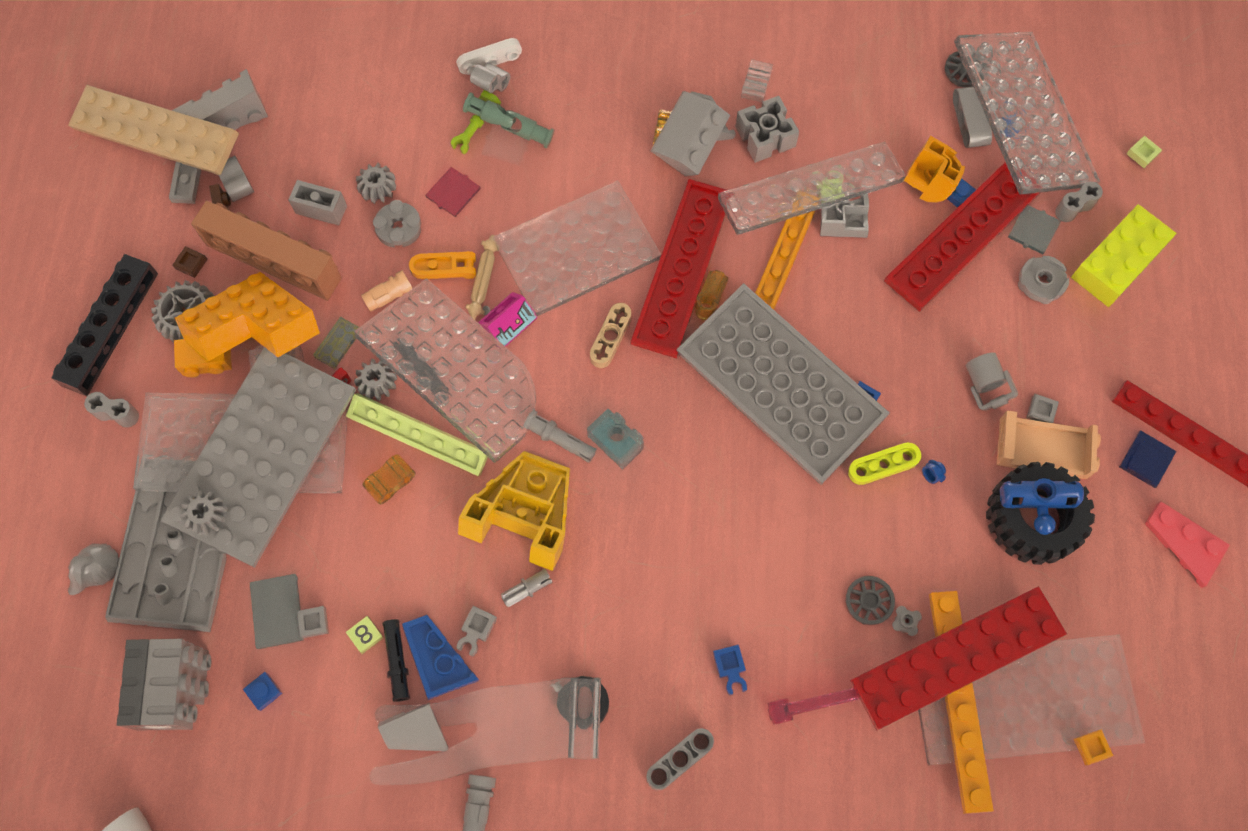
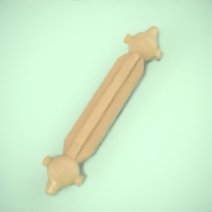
M491 235L488 240L481 242L485 251L480 257L471 294L472 303L470 305L466 304L465 307L468 309L471 321H474L480 314L484 315L485 313L482 310L481 304L486 297L495 260L493 252L500 250L494 235Z

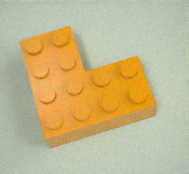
M261 272L250 275L242 282L228 287L225 291L207 298L205 302L187 309L175 317L184 341L207 361L216 358L251 337L276 357H280L320 333L312 309Z

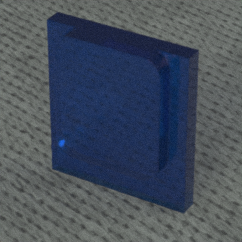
M1140 430L1119 468L1153 488H1157L1177 451Z

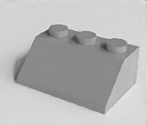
M682 91L650 151L684 176L699 175L730 114L710 100Z

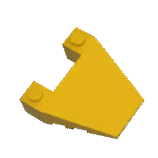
M523 451L502 470L498 477L491 479L486 483V487L469 498L459 516L458 535L482 544L491 525L499 526L532 539L529 562L553 571L564 545L570 468Z

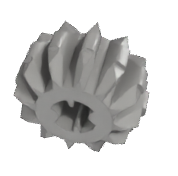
M377 163L375 167L368 164L367 170L360 169L361 175L356 176L357 190L362 194L363 199L366 201L371 199V202L375 204L378 199L384 203V197L386 196L392 198V191L396 190V179L387 166L381 167Z
M371 359L368 366L362 362L363 370H356L358 378L354 379V383L358 386V392L361 395L365 394L367 398L372 399L375 395L376 399L380 401L382 394H385L387 397L390 396L388 389H396L394 381L397 380V375L393 373L392 365H386L383 359L376 363L375 359Z
M200 490L197 492V498L188 495L189 505L181 504V508L186 510V512L179 515L182 520H186L183 526L186 529L192 528V533L198 535L201 531L204 535H209L210 527L218 531L220 528L216 523L218 521L226 522V518L220 515L227 512V508L221 506L224 500L221 497L215 498V493L212 491L205 495ZM206 508L208 512L204 513L203 518L200 517L199 514H202L204 511L203 509Z

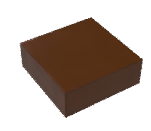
M185 246L173 263V267L195 278L208 259L205 255Z

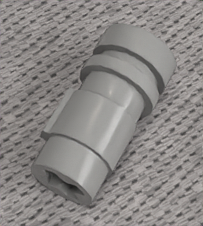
M469 774L468 784H470V788L466 790V793L469 795L465 806L462 831H485L490 809V797L494 795V792L491 790L495 788L496 778Z

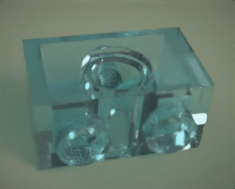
M607 409L587 428V436L621 469H624L644 449V438L636 429L633 428L631 430L625 425V419L618 412L613 413ZM619 433L624 438L620 441H614L610 437L613 434Z

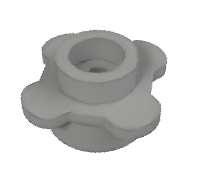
M899 606L896 609L897 616L895 621L892 623L893 629L908 633L910 636L916 635L918 633V621L922 619L921 613L919 611L907 610L904 606Z

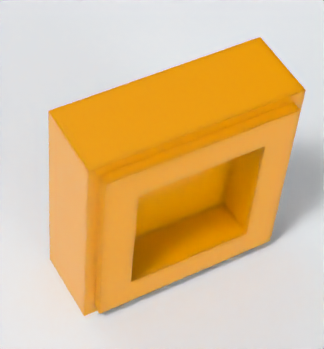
M1102 729L1074 738L1085 766L1114 756Z

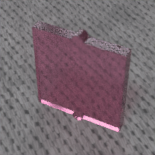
M450 167L425 196L437 204L439 209H444L456 217L478 193L481 187L471 181L468 175H463Z

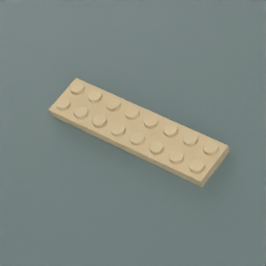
M86 85L68 126L75 130L220 176L239 135L234 129Z

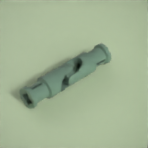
M471 92L465 100L463 112L467 113L469 111L480 116L483 121L501 125L504 130L529 141L532 139L543 144L544 148H548L555 129L551 128L549 130L538 125L537 121L516 112L505 110L500 105L489 100L487 102L474 97V94ZM516 118H518L522 124V128L519 130L512 128L513 124L516 122Z

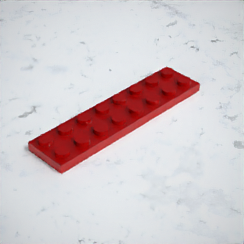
M1007 160L885 277L884 282L920 312L1044 188Z
M688 179L635 327L631 345L677 359L678 352L676 350L682 345L733 191Z
M1038 586L851 679L850 682L876 731L1067 635V632Z

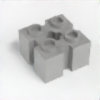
M780 96L763 101L762 107L756 109L755 105L737 112L735 127L742 140H748L747 149L755 163L771 157L772 151L775 149L781 153L796 147L799 130L791 117L786 119L787 109Z

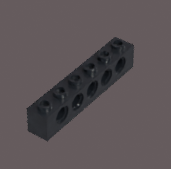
M124 254L121 260L117 262L114 272L104 284L100 296L92 304L90 313L85 321L80 324L77 335L67 346L66 353L61 362L54 368L51 378L61 387L88 396L158 275L150 263Z

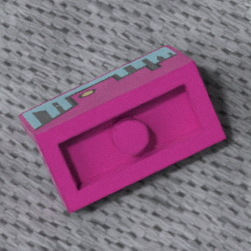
M512 292L482 318L478 324L484 331L491 333L498 344L504 348L537 319V315L522 295Z

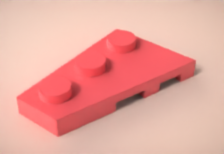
M1163 502L1156 504L1145 523L1166 548H1170L1180 559L1179 563L1183 568L1188 569L1195 576L1197 584L1201 588L1206 587L1230 545Z

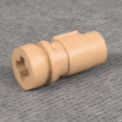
M403 270L396 273L395 277H388V281L380 283L361 295L370 312L383 307L397 297H404L403 294L405 293L408 295L414 291Z

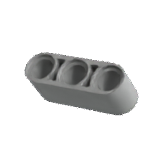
M980 87L954 89L953 104L964 146L971 148L990 145L992 142V130Z
M703 728L693 731L649 768L646 775L648 785L654 790H663L712 749L714 744L712 734ZM704 735L708 740V747L702 750L696 748L693 742L694 737ZM676 752H682L686 755V766L677 767L674 765L672 757ZM656 769L663 770L666 774V782L662 785H656L651 780V773Z

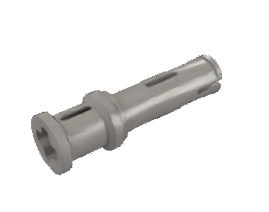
M535 410L529 414L524 423L523 429L525 431L530 430L538 434L543 441L551 440L590 463L595 455L596 448L557 427L555 421L544 419Z

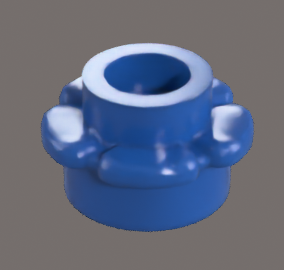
M929 460L922 469L923 476L929 483L943 482L946 478L944 475L946 474V468L939 461Z

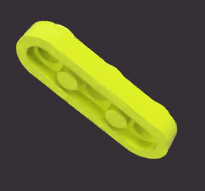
M907 442L855 459L849 466L848 476L855 484L864 485L912 469L921 460V451L915 444ZM903 454L909 455L911 460H905ZM880 462H885L888 468H882ZM856 470H862L865 475L859 476Z

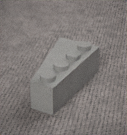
M247 69L240 72L241 77L232 81L229 78L222 82L223 87L214 92L208 90L202 93V97L198 101L190 100L172 110L234 130L268 117Z

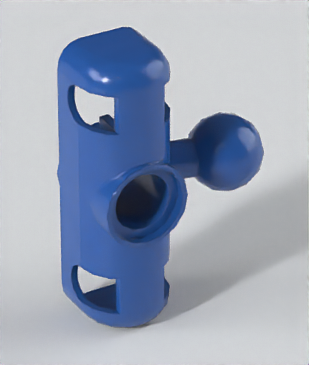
M1043 478L1038 481H1019L1016 483L1007 481L1000 487V500L1003 507L1037 508L1038 517L1034 520V528L1039 534L1043 535L1052 533L1056 526L1054 518L1048 513V508H1076L1084 499V489L1078 481L1065 483L1064 481H1051L1050 479ZM1037 489L1044 490L1047 493V498L1039 496ZM1013 497L1023 498L1022 503L1012 505ZM1067 498H1077L1076 504L1065 505Z

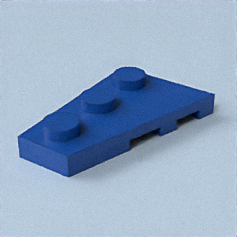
M428 615L402 624L428 700L479 681Z

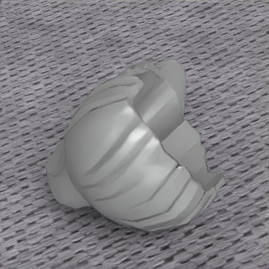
M91 544L82 549L78 556L71 560L68 567V577L70 579L68 593L76 595L87 587L103 585L113 579L119 561L118 553L107 544Z

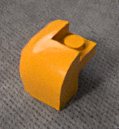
M930 135L908 169L903 181L922 191L919 199L937 203L944 201L953 193L964 174L965 166H962L957 159V152Z

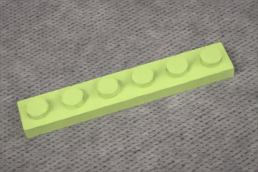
M359 393L353 395L346 417L477 476L482 474L490 453Z

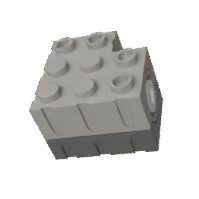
M184 639L126 640L116 726L137 731L193 730V723L196 722L198 715L195 705H204V700L209 693V684L206 681L207 671L211 668V655L209 651L203 650L199 646H194L195 644L185 642Z

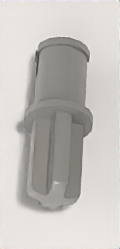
M542 569V571L526 580L522 578L521 583L503 592L501 597L505 605L510 607L527 596L533 597V593L551 584L552 580L551 578L549 579L550 576L546 569Z

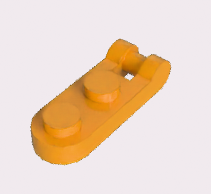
M469 251L417 254L410 259L409 269L411 274L417 279L459 277L473 279L476 277V268H474L476 254ZM463 262L464 267H457V263Z

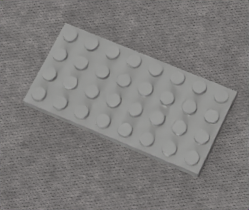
M744 283L676 350L688 364L820 485L831 476L890 414Z
M264 347L160 521L255 568L354 395L355 387L286 353L276 357ZM200 490L205 495L209 491L214 492L215 498L221 497L224 500L221 506L227 508V512L220 514L226 518V522L218 521L216 523L220 528L218 531L210 527L209 535H204L202 531L195 535L192 533V528L186 529L183 526L186 520H182L179 516L181 513L186 512L185 509L181 508V504L189 505L190 503L187 498L188 495L197 498V492ZM206 508L203 509L204 511L202 514H199L200 517L203 518L204 513L208 512Z

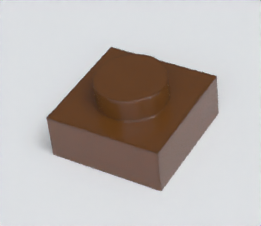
M219 184L209 186L212 203H221L228 208L231 205L228 193L223 192Z

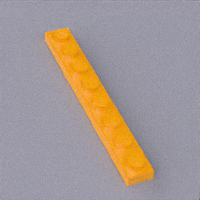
M957 591L932 592L929 594L935 637L963 624ZM970 683L945 696L963 814L994 811L973 683Z

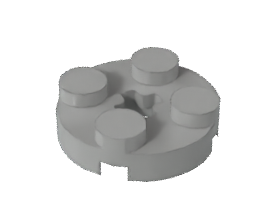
M393 200L390 204L381 208L373 219L377 237L383 244L389 247L409 246L418 239L421 233L419 213L413 206L402 203L400 200ZM402 221L403 226L401 228H392L395 222Z
M1033 257L1020 270L1018 287L1029 298L1043 304H1049L1060 298L1068 288L1069 277L1067 279V274L1065 273L1067 269L1062 262L1054 257ZM1046 275L1049 283L1041 282L1039 277Z

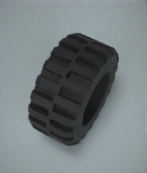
M1031 462L1027 466L1023 464L1008 473L992 490L993 494L987 502L990 508L986 511V519L992 521L988 528L990 533H996V543L999 546L1003 544L1007 548L1005 552L1010 556L1014 554L1019 555V561L1026 563L1031 559L1035 565H1042L1045 562L1048 564L1057 562L1080 548L1092 532L1090 525L1095 521V514L1090 513V510L1094 508L1092 499L1088 500L1087 498L1089 491L1086 486L1083 487L1084 499L1078 507L1056 508L1060 523L1058 531L1054 534H1039L1024 521L1020 508H1005L1001 505L1000 487L1007 481L1016 483L1019 481H1038L1043 478L1050 479L1051 481H1064L1065 483L1080 481L1076 475L1071 477L1067 474L1068 469L1062 466L1056 469L1054 468L1055 464L1045 462L1042 466L1040 462ZM1037 489L1039 495L1047 498V493L1044 490ZM1013 497L1012 505H1019L1020 498ZM1067 498L1065 505L1076 504L1077 498Z

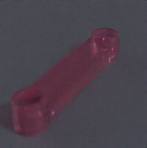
M851 688L789 703L788 698L767 704L770 720H772L773 725L794 720L793 715L860 699L855 689Z

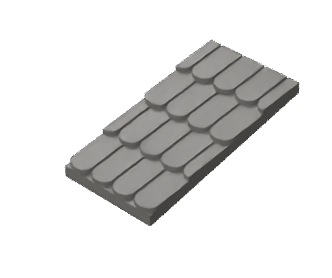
M143 457L105 618L107 622L203 632L211 631L220 594V584L227 560L226 553L160 521L196 461Z

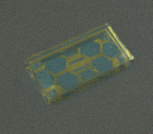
M340 317L313 354L314 358L335 369L362 332L361 328Z

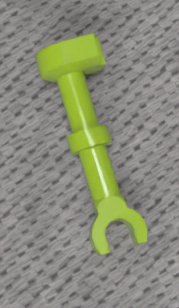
M486 90L479 97L483 101L487 102L489 100L501 105L500 99ZM473 115L470 119L471 123L465 131L451 140V146L454 149L458 144H463L460 148L462 154L467 153L470 138L484 124L478 115Z

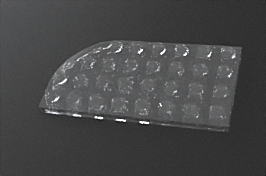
M427 278L354 331V337L494 463L517 445L527 434L536 408L535 386L528 369L517 356Z

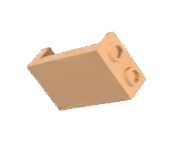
M1006 411L1000 418L997 465L1017 468L1023 464L1027 466L1031 462H1040L1041 466L1045 462L1054 463V468L1056 469L1061 466L1068 469L1067 474L1071 477L1076 475L1078 478L1088 479L1098 471L1100 459L1097 457V448L1101 441V436L1098 434V425H1091L1089 428L1073 427L1017 418V412Z

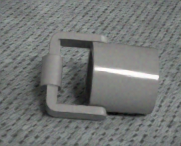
M996 353L983 354L965 365L974 386L970 387L981 410L987 411L991 408H999L1009 403V400L1017 397L1018 391L1008 370L1003 371ZM1008 382L1011 393L1003 394L990 400L989 403L983 404L979 393L994 390Z

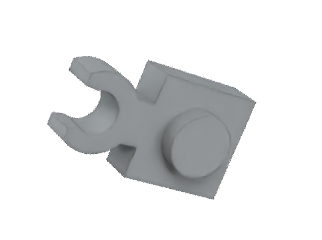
M473 606L461 628L467 635L458 641L457 649L461 651L463 646L469 643L472 645L469 655L475 656L478 651V639L486 642L497 617Z

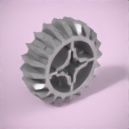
M185 280L183 285L176 282L174 288L167 286L166 293L159 292L161 299L154 300V304L157 307L151 308L154 314L151 318L156 326L155 328L159 333H162L164 338L170 339L172 342L183 339L175 317L184 312L183 307L186 310L193 308L215 295L206 286H201L196 281L191 284Z

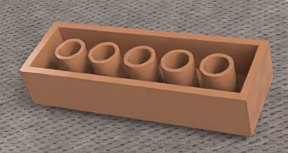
M206 200L191 223L206 246L326 301L329 300L342 279L337 269L338 267L332 259V255L327 251L313 249L303 240H293L283 231H273L261 221L253 222L241 212L233 213L221 203L213 204Z

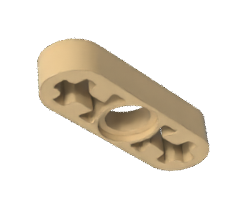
M617 303L611 307L590 350L591 363L597 368H605L611 363L631 322V309L625 303ZM621 311L625 312V317L622 316L620 318L618 326L617 324H615L617 321V314H620ZM613 330L618 336L615 340L610 341L604 337L605 332ZM604 345L606 346L605 357L598 360L596 354L602 352Z

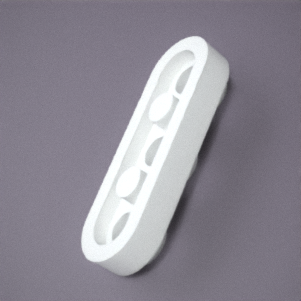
M509 38L464 53L458 57L456 64L462 74L471 75L473 69L478 64L486 66L488 63L496 66L507 61L516 60L522 53V47L517 39Z

